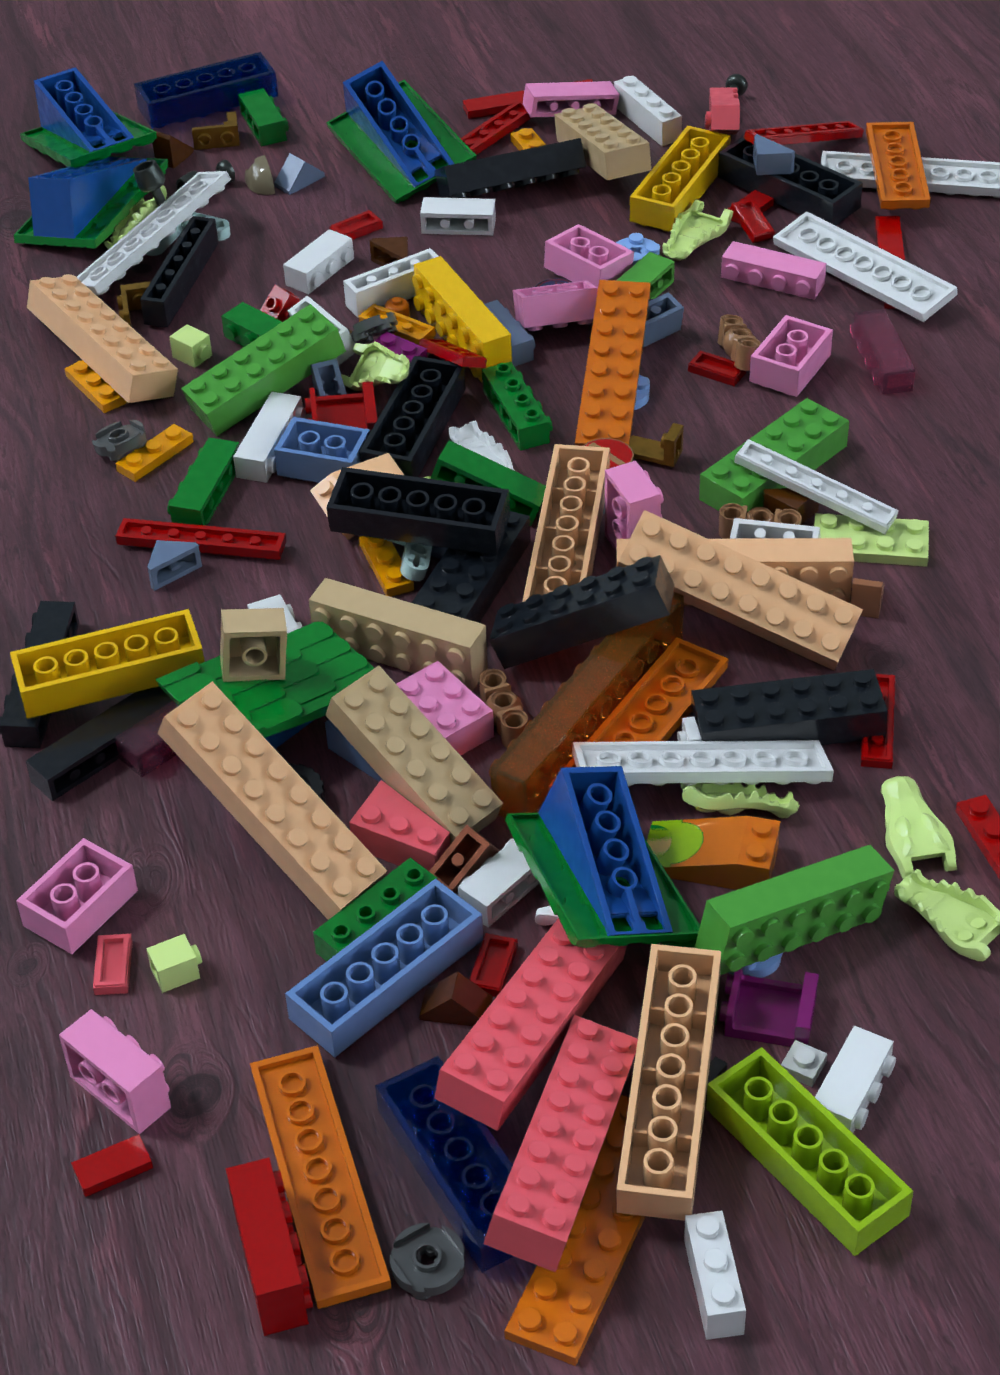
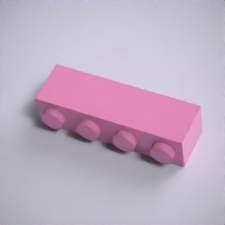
M611 81L526 83L522 104L530 117H554V114L562 113L564 109L574 108L576 110L590 103L597 104L611 115H616L620 94Z
M732 241L722 256L721 278L815 300L825 285L827 263Z

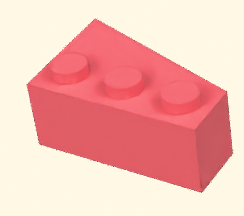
M737 87L710 88L709 111H706L705 129L727 135H736L740 130V102Z
M380 780L349 822L350 831L374 857L398 866L407 859L412 858L426 870L430 871L451 844L449 831L382 780Z

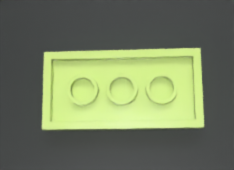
M815 513L814 526L820 527L821 538L852 539L854 562L926 567L928 565L929 521L895 519L886 534H883L845 515Z

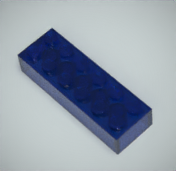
M261 52L134 83L137 107L151 129L162 128L167 124L181 123L187 119L205 117L210 113L224 112L230 108L240 106L238 97L240 93L264 88L269 96H278L276 72Z
M436 1056L375 1085L378 1111L483 1273L514 1257L483 1244L493 1213L513 1165L485 1124L434 1099L439 1071L444 1065L440 1057Z

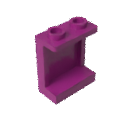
M743 967L735 971L734 974H728L725 994L730 995L729 1001L722 1000L719 1021L725 1022V1036L791 1047L795 1040L808 1045L817 997L819 974L805 972L803 985L746 976L743 974Z

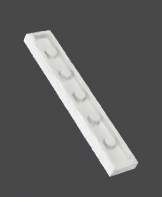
M749 439L735 455V463L883 534H886L898 515L899 510Z

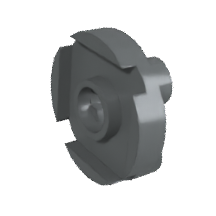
M386 313L388 318L381 319L380 315H376L353 325L354 331L350 329L348 331L354 343L369 344L374 341L373 337L386 331L392 334L397 332L396 325L398 321L395 313Z
M129 420V425H122L121 421L99 430L95 434L97 440L92 439L96 453L100 456H108L111 461H116L123 458L126 452L144 447L147 439L142 422Z
M430 1223L415 1224L403 1230L393 1243L394 1248L390 1255L392 1276L396 1283L403 1290L410 1292L415 1299L426 1300L430 1296L445 1293L453 1288L465 1274L463 1243L460 1237L446 1226L442 1225V1229L438 1227H430ZM426 1254L428 1257H437L433 1264H421V1255Z

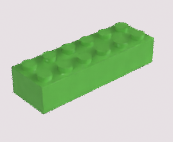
M309 304L181 389L191 410L218 436L261 408L271 392L284 393L311 375V364L335 359L346 352L338 329L314 306Z
M806 398L749 440L815 470L847 447L849 420ZM745 442L700 474L699 500L717 511L725 504L735 503L741 506H748V512L755 507L763 506L764 489L787 488L734 462L735 455Z
M867 845L706 901L694 948L721 951L720 975L731 971H738L742 967L758 961H766L770 957L783 952H791L805 944L819 942L825 937L839 932H846L866 922L871 923L878 919L882 913V907L887 892L890 889V883L895 870L871 845Z

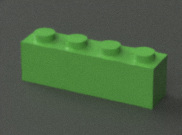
M649 252L616 281L651 283L650 299H655L674 282L675 261Z

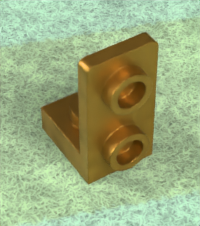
M236 111L227 112L228 121L223 122L224 125L192 128L194 149L202 150L240 146Z
M150 281L120 285L121 295L117 296L119 316L130 326V311L142 309L140 299L149 286Z
M673 423L668 433L663 434L661 442L632 435L629 446L633 450L634 458L674 467L683 451V425Z

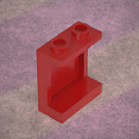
M362 382L363 393L317 397L315 396V388H309L310 398H305L306 414H311L312 418L307 419L370 429L371 432L377 422L373 382Z

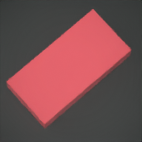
M131 933L98 935L93 980L94 995L127 994L129 992L133 943Z

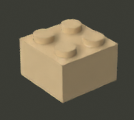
M284 608L221 610L220 661L223 682L265 679L285 680L287 627Z

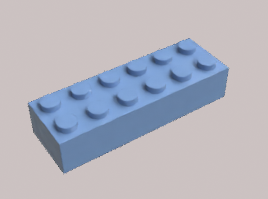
M435 878L287 991L285 997L289 1019L333 1057L338 1056L484 939L482 913Z

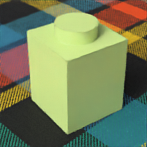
M188 324L169 336L173 358L196 368L212 356L209 334Z
M185 934L146 948L151 971L162 993L200 979L198 964L202 963V958L196 944L190 946Z

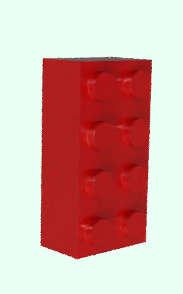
M270 1157L225 1168L264 1336L309 1324L306 1309L313 1307L309 1290L310 1285L305 1264H302L297 1233L294 1232L292 1225L293 1219L289 1202L286 1201L284 1194L285 1188L281 1171H273Z

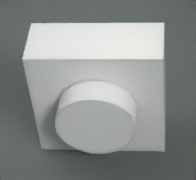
M695 716L682 718V731L677 732L678 741H701Z
M795 1040L781 1066L798 1082L812 1087L827 1062V1053Z

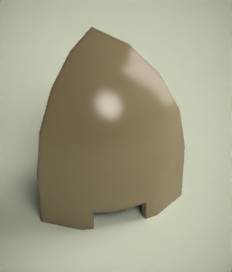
M265 155L255 158V163L245 171L244 180L247 187L257 194H275L271 170Z

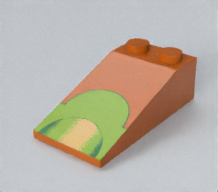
M753 816L652 821L647 843L671 879L738 890L772 878L779 847L781 821Z

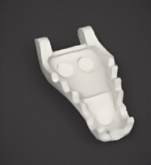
M476 420L460 428L456 426L449 427V436L452 442L514 470L507 450L503 449L501 443H495L492 435L489 436L487 432L480 431Z

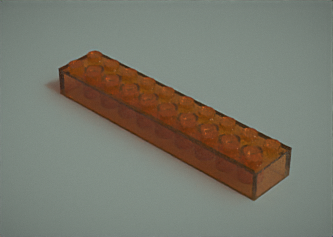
M673 592L670 615L605 636L599 645L593 647L589 657L582 664L577 665L568 681L563 682L559 686L554 697L543 704L540 713L533 720L527 722L524 731L519 737L509 743L505 753L499 759L493 761L489 769V776H491V790L503 802L498 813L499 816L506 818L508 813H536L541 808L549 792L550 783L556 778L560 769L564 768L573 758V742H587L676 637L683 639L684 595Z

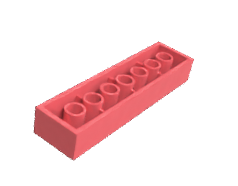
M558 918L440 1068L434 1099L498 1131L563 1043L573 1016L582 1017L624 959L627 945L613 946L605 944L592 948L577 947L569 941Z
M577 1015L573 1016L493 1213L483 1243L484 1245L556 1272L634 1060L638 1042L637 1038Z

